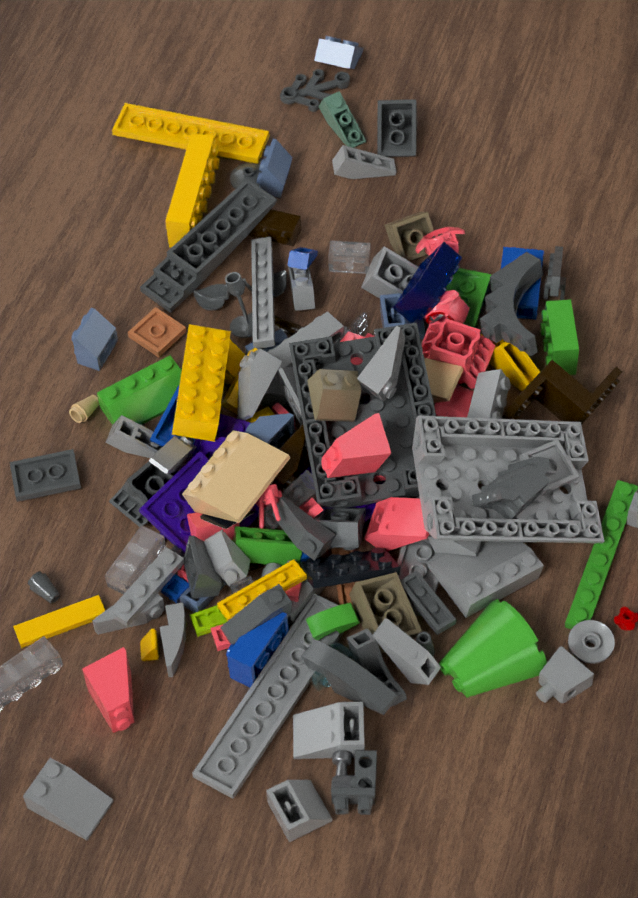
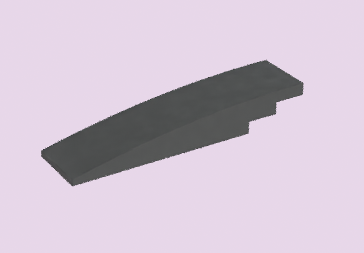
M246 179L167 251V257L153 269L154 275L140 286L141 292L171 313L233 252L276 204L277 199Z

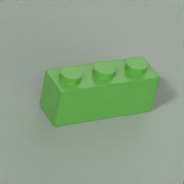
M235 526L233 542L250 559V563H260L263 565L277 563L284 565L287 561L293 559L298 564L300 563L302 551L294 545L284 530Z

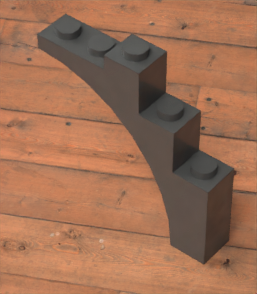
M525 252L490 276L492 293L485 297L487 314L480 318L481 332L485 338L491 339L496 343L503 339L530 356L538 352L535 335L524 328L517 319L516 313L524 293L543 276L539 258Z

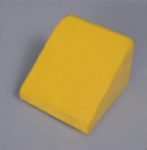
M151 629L140 642L142 661L158 660L159 658L157 633L155 629Z

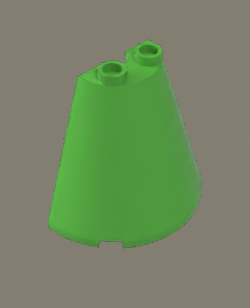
M495 599L490 602L439 662L441 672L454 678L452 680L453 686L458 692L462 691L466 698L539 676L541 670L547 664L544 652L537 649L538 645L536 642L538 639L520 613L506 601L499 603V599Z

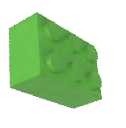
M571 300L546 301L545 310H542V322L544 323L540 324L541 335L545 336V339H543V350L548 355L545 357V363L547 365L553 360L568 374L576 375L579 345Z

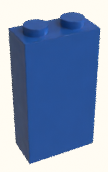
M503 247L501 269L525 252L539 258L541 266H543L544 250ZM541 278L533 283L524 293L518 304L517 318L537 320Z

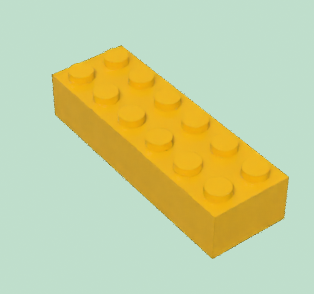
M191 133L165 220L168 243L171 248L203 219L202 214L206 213V200L211 196V183L214 184L215 169L219 168V158H216L218 145L215 144L214 136Z
M189 324L172 435L215 442L231 331Z

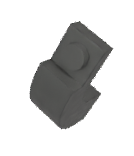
M368 628L347 637L354 661L378 678L398 696L392 706L407 700L405 691L388 671L378 642Z

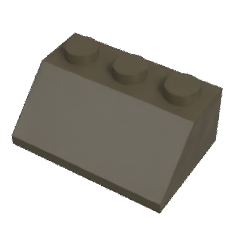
M397 572L354 584L349 596L363 630L368 628L373 634L383 620L387 618L412 639L422 632ZM379 645L380 652H385L383 648Z

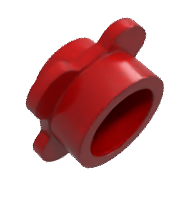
M621 607L619 615L614 617V623L625 631L634 630L635 624L638 621V613L632 612L628 607Z

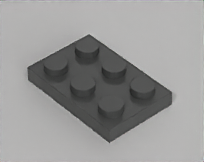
M73 449L10 462L17 502L81 489Z

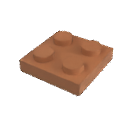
M155 307L128 331V336L157 357H160L186 333V327Z

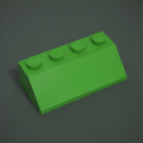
M168 356L97 392L99 406L112 425L121 415L143 425L165 412L180 383L181 369L173 358Z

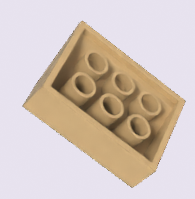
M233 430L214 452V455L206 465L201 468V471L194 480L189 483L182 495L194 512L240 523L291 457L289 454L248 433Z

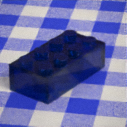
M445 242L440 244L419 265L393 308L410 323H413L417 318L421 320L427 314L429 307L433 309L439 303V297L447 290L446 286L452 281L453 275L460 268L458 264L462 257Z

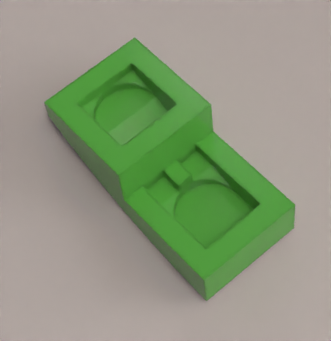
M351 603L329 608L306 619L312 637L316 640L336 630L342 633L360 623Z

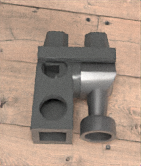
M355 750V775H347V766L351 764V753L347 751L334 752L332 754V762L337 767L336 776L331 781L332 804H334L335 813L337 815L348 814V804H358V814L370 815L372 806L375 804L377 751Z

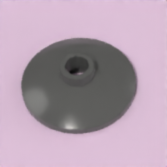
M244 163L234 168L230 174V182L233 188H238L246 179L259 186L260 184L256 182L259 172H262L259 171L260 165Z

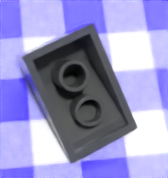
M378 100L377 154L385 157H416V100Z

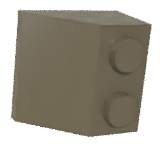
M418 212L385 224L390 244L398 255L408 261L427 255L424 248L417 254L416 246L425 235L434 231L428 212Z
M319 369L307 380L315 420L355 421L361 395L360 382L357 380L358 371Z

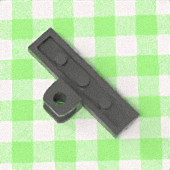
M555 246V253H550L548 276L545 279L544 299H548L549 289L550 296H558L560 289V300H564L566 277H560L563 247Z

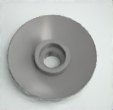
M586 620L576 624L571 629L568 645L570 651L577 659L586 663H599L606 660L612 654L615 640L612 631L605 624L595 620ZM593 643L595 646L588 647L586 644Z

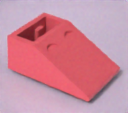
M390 497L377 502L364 539L376 548H385L386 551L427 539L429 533L424 528L420 498Z

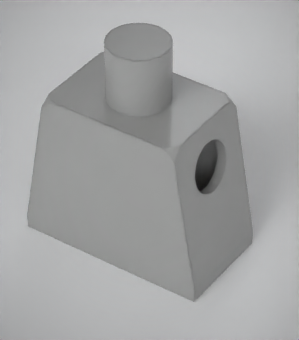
M560 646L541 670L539 684L542 687L536 694L544 703L551 697L556 698L560 703H565L592 686L594 674Z

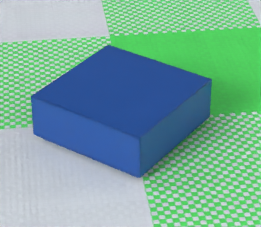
M174 574L160 591L177 604L180 603V596L189 588V583L177 574Z

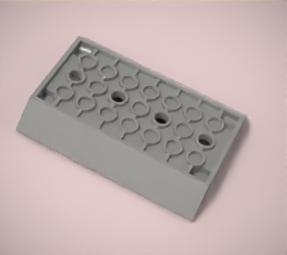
M417 416L412 445L424 528L435 540L556 543L604 542L597 501L587 500L582 468L589 460L581 422ZM557 439L580 476L576 481L563 486L567 489L568 494H564L559 488L542 495L540 494L514 519H505L494 509L473 507L472 495L482 492L478 488V484L489 485L498 477V472L508 470L509 464L520 462L519 457L522 453ZM436 483H442L445 486L446 490H440L436 486Z

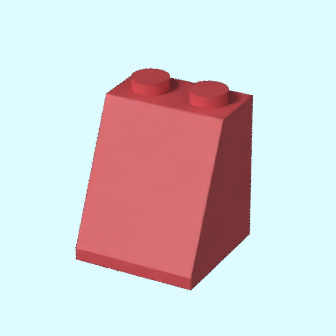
M379 413L372 415L335 440L321 461L327 478L374 473L390 456L391 450Z
M123 647L82 668L88 692L113 733L123 731L134 723L131 670L126 650Z

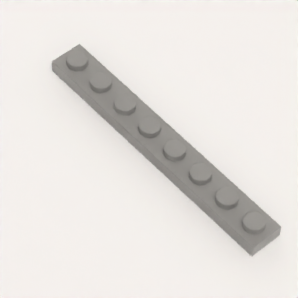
M271 237L251 240L253 346L257 349L275 346L273 247Z

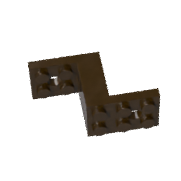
M551 360L512 402L502 416V419H518L526 407L530 406L536 399L560 421L581 422L582 425L620 382L618 377L622 371L616 366L601 384L590 393L555 361Z

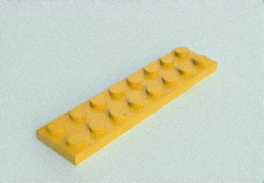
M128 103L124 104L112 129V133L115 136L181 149H187L191 133L214 136L215 144L218 145L217 156L258 164L269 139V131Z

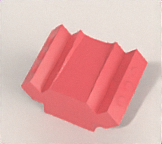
M447 318L444 322L437 321L429 324L421 344L424 358L462 366L464 370L457 385L465 383L470 389L475 388L478 373L486 371L495 345L490 339L480 335V329Z

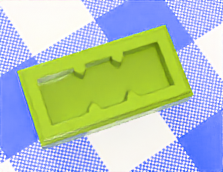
M217 605L190 614L197 637L211 633L212 627L227 622Z

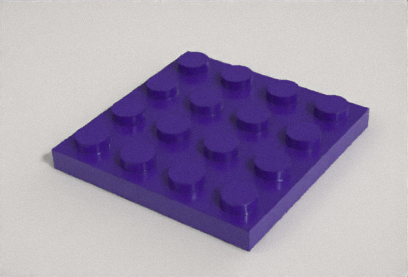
M200 451L139 509V512L174 546L176 545L179 549H182L184 553L189 536H191L187 514L197 512H194L182 493L198 475L201 468L209 461ZM256 504L250 509L255 513L243 519L239 523V527H249L259 517V507Z

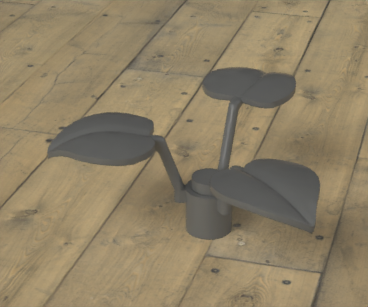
M286 270L273 274L274 298L280 296L285 291ZM229 273L225 277V285L215 284L193 291L197 303L203 309L209 311L223 307L225 300L229 299L230 294L236 296L243 316L232 320L230 331L239 338L253 336L252 313L247 315L241 298L245 286L251 292L252 287L246 282L245 278H241L240 273Z

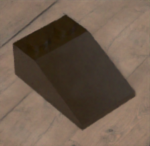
M303 424L279 449L289 454L291 458L270 485L276 484L278 491H281L283 495L291 488L292 483L296 479L294 474L298 469L305 440Z

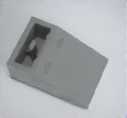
M338 702L293 715V759L332 758V754L336 751L350 752L351 758H355V750H365L363 702Z

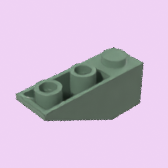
M340 91L323 98L318 107L328 125L343 143L352 148L365 143L366 139Z

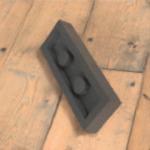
M418 571L400 580L407 598L436 635L456 624L455 617Z

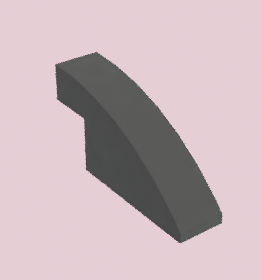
M316 639L301 655L309 669L325 676L334 693L354 702H363V706L384 715L398 698L390 688L365 668Z

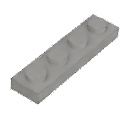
M166 547L109 610L110 616L128 627L185 563L184 558Z

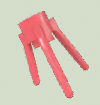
M276 484L269 485L258 499L259 527L264 529V503L266 506H272L276 520H281L277 503L282 497V492L278 491Z

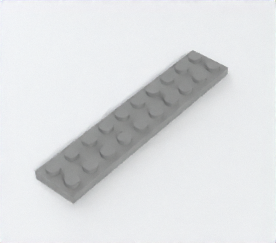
M314 593L192 774L195 779L234 799L317 674L316 671L306 666L301 657L315 640L312 637L306 619L321 611L339 605ZM336 630L318 641L334 648L344 632L339 633Z

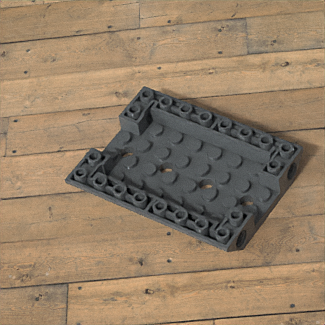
M417 322L398 325L406 339L395 394L383 402L360 384V397L367 396L370 398V402L367 404L359 402L356 418L353 422L315 420L307 380L319 369L358 371L359 376L396 326L374 329V337L333 343L332 336L289 343L317 504L342 509L377 503L390 497L409 498L419 496L412 450L417 416H436ZM359 357L363 362L360 365H354L351 363V359ZM379 413L391 450L390 456L374 473L327 478L326 471L323 470L321 464L322 457L338 437L372 415ZM381 475L385 477L386 481L383 484H376L373 479L375 476ZM439 482L436 483V486H437L438 488H441V487L444 486L442 483H439Z

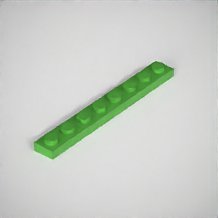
M617 480L601 524L604 542L594 543L567 616L565 628L572 629L582 621L592 620L627 522L628 510L633 496L638 489L637 485Z

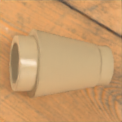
M91 395L73 404L69 410L71 418L77 423L86 422L99 405L98 397Z

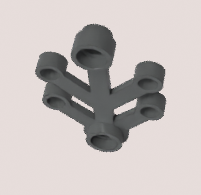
M314 70L313 76L308 83L304 74H298L292 86L285 87L282 90L280 100L285 104L296 102L308 106L309 111L316 112L319 110V101L317 99L323 100V98L332 95L320 91L334 87L345 89L350 84V76L347 72H338L335 75V80L316 85L324 79L323 70ZM306 85L304 89L298 90L300 87ZM307 95H308V96H311V97H314V98H317V99H311V100H310V99H307V98H305V97H303V96H307Z

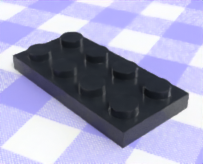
M373 548L371 551L364 552L352 551L350 554L345 555L332 554L329 557L318 558L315 561L312 558L307 559V561H300V567L306 573L307 581L313 589L364 581L397 572V575H400V566L385 548Z

